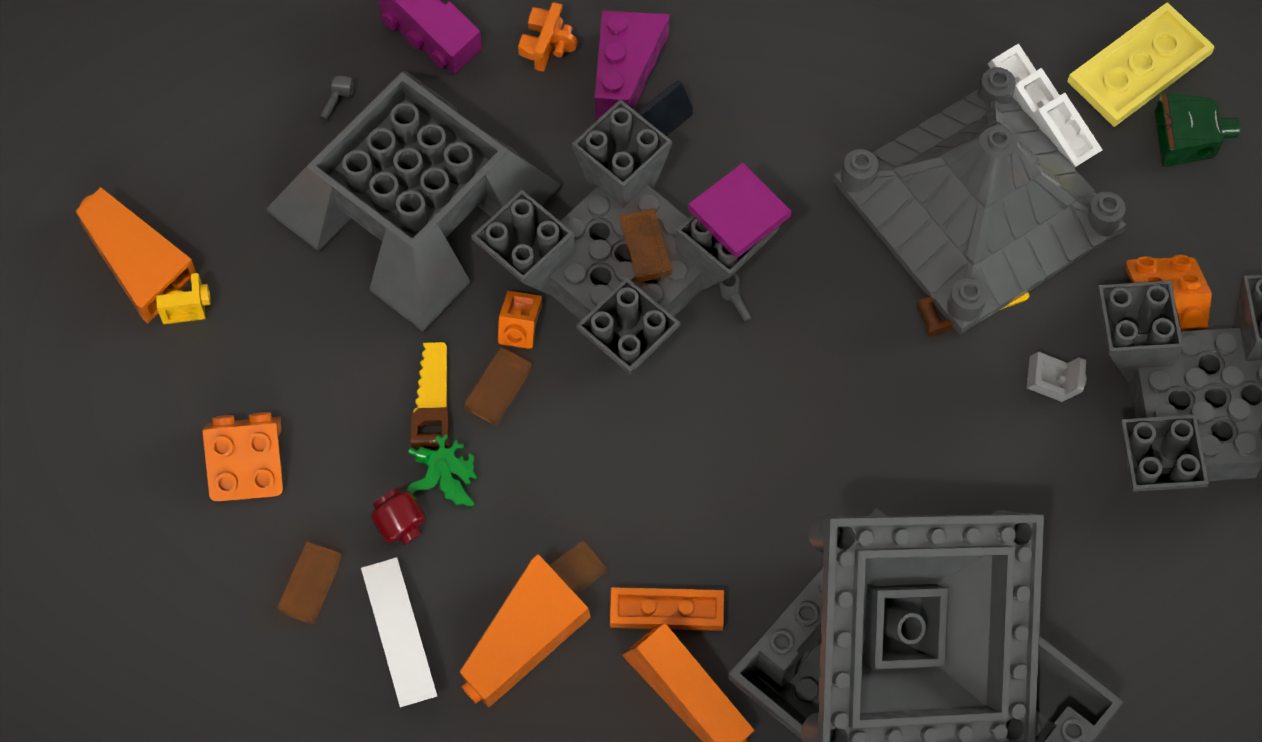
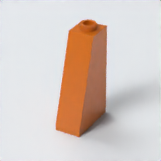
M101 187L93 195L85 197L76 210L85 232L141 318L147 324L159 313L157 310V295H165L174 290L182 291L191 282V274L196 273L192 259Z
M539 554L531 560L460 671L462 678L466 682L461 688L475 704L482 700L488 708L491 707L591 618L589 608Z
M666 623L650 630L622 654L626 661L702 742H749L746 738L755 730Z

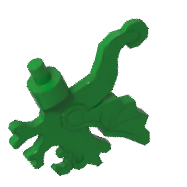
M438 435L436 436L440 446L438 451L421 446L419 450L409 448L408 454L415 456L416 462L428 465L429 468L425 478L409 485L407 488L408 492L413 495L417 491L432 489L440 480V490L445 492V499L453 500L457 506L462 504L467 507L475 506V503L464 491L460 481L453 479L451 473L458 475L466 485H470V478L477 479L473 472L475 467L473 465L475 461L474 456L469 453V460L465 461L463 456L456 458L454 455L457 449L464 448L463 443L458 444V441L455 440L454 445L450 449H446L445 442L448 435H444L443 438H440Z

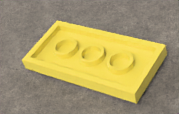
M1167 2L1072 72L1067 82L1113 127H1116L1210 56L1215 46Z

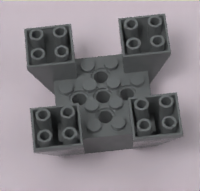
M403 71L301 171L266 210L271 216L317 251L351 218L381 240L382 244L371 281L370 292L424 332L470 284L467 274L446 237L476 206L492 217L516 194L523 190L543 207L558 192L561 184L514 149L480 130L457 113L455 106L413 75Z
M620 99L572 143V149L592 191L584 200L559 221L521 190L479 228L471 238L523 284L553 296L581 320L576 325V329L626 372L631 374L680 327V322L674 316L700 291L730 278L778 231L779 227L736 259L694 215L690 218L686 217L654 190L671 149L672 141ZM605 283V284H607V285H595V284Z
M1262 275L1243 276L1233 328L1182 332L1180 331L1171 281L1099 285L1097 289L1108 354L1130 385L1135 413L1134 419H1122L1120 422L1132 492L1207 487L1209 485L1208 481L1248 478L1262 479ZM1173 405L1179 407L1181 410H1177ZM1215 436L1220 437L1223 441H1219Z

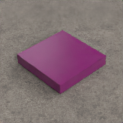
M744 163L740 164L688 204V210L736 259L791 217V210Z

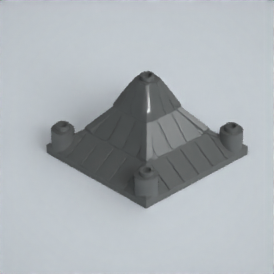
M1001 67L988 69L982 76L979 89L873 153L865 149H856L848 153L845 157L843 168L833 175L832 180L928 297L931 296L933 298L934 305L947 320L950 319L953 323L952 327L959 335L1124 232L1127 226L1122 220L1126 210L1123 199L1113 192L1095 193V190L1076 171L1075 167L1059 152L1054 143L1039 129V126L1012 97L1016 85L1015 78L1010 71Z
M1001 509L992 514L844 517L832 513H822L815 517L809 526V541L815 549L824 553L819 712L813 713L804 722L801 731L803 742H1035L1044 515L1039 513H1017Z

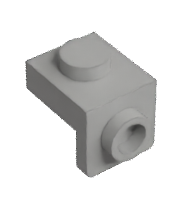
M1036 352L1029 359L1027 389L1063 402L1083 392L1087 381L1085 373L1086 360L1078 357L1066 363L1041 352Z

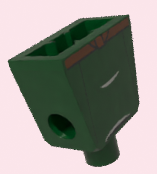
M1161 93L1154 112L1162 167L1212 159L1218 155L1223 138L1239 137L1240 122L1238 117L1220 118L1218 101L1214 98Z

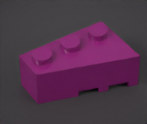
M378 0L381 13L380 19L388 29L392 31L396 29L405 36L406 41L414 49H421L427 53L432 62L441 69L446 68L455 75L482 50L480 30L450 1L443 4L440 0Z
M602 10L595 87V119L602 117L620 99L635 110L645 89V83L656 66L657 58L663 45H666L669 38L670 14Z

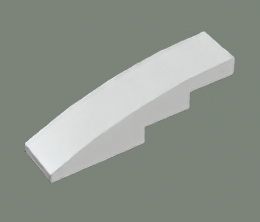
M1019 43L988 63L990 68L1001 67L1013 74L1016 85L1012 97L1074 167L1102 151V148L1066 93L1058 94L1042 68L1036 71Z
M397 557L362 567V574L400 707L437 697Z

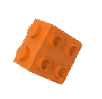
M1175 255L1172 258L1144 256L1126 262V271L1131 283L1172 282L1180 331L1208 329L1212 292L1195 258L1186 255Z
M258 412L249 414V420L235 421L234 415L213 417L212 423H207L202 432L209 496L213 501L279 496L283 492L278 438L282 432L281 417L271 418V412Z

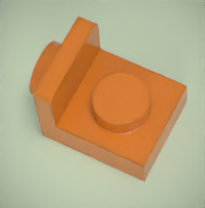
M507 291L499 314V344L526 349L533 348L535 327L542 308V296Z

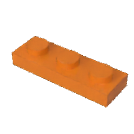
M611 587L610 628L654 629L666 623L671 630L723 631L724 590Z

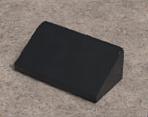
M678 80L637 111V113L667 136L693 115V108L683 84Z

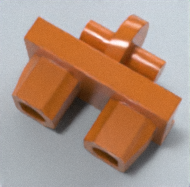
M553 2L550 10L532 8L528 29L541 32L539 37L523 34L518 44V52L520 56L534 60L535 70L545 72L553 48H555L553 55L559 58L563 56L564 52H573L576 49L578 40L571 34L573 27L565 24L562 28L563 19L560 17L562 4Z

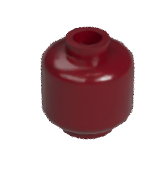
M395 488L373 503L375 509L371 513V520L386 542L395 543L400 540L405 546L422 534L419 527L426 521V515L410 492H399Z

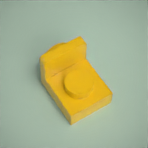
M199 273L191 274L192 291L174 290L165 295L156 296L157 310L163 325L206 319L205 306L211 305L210 290L208 284L202 285Z

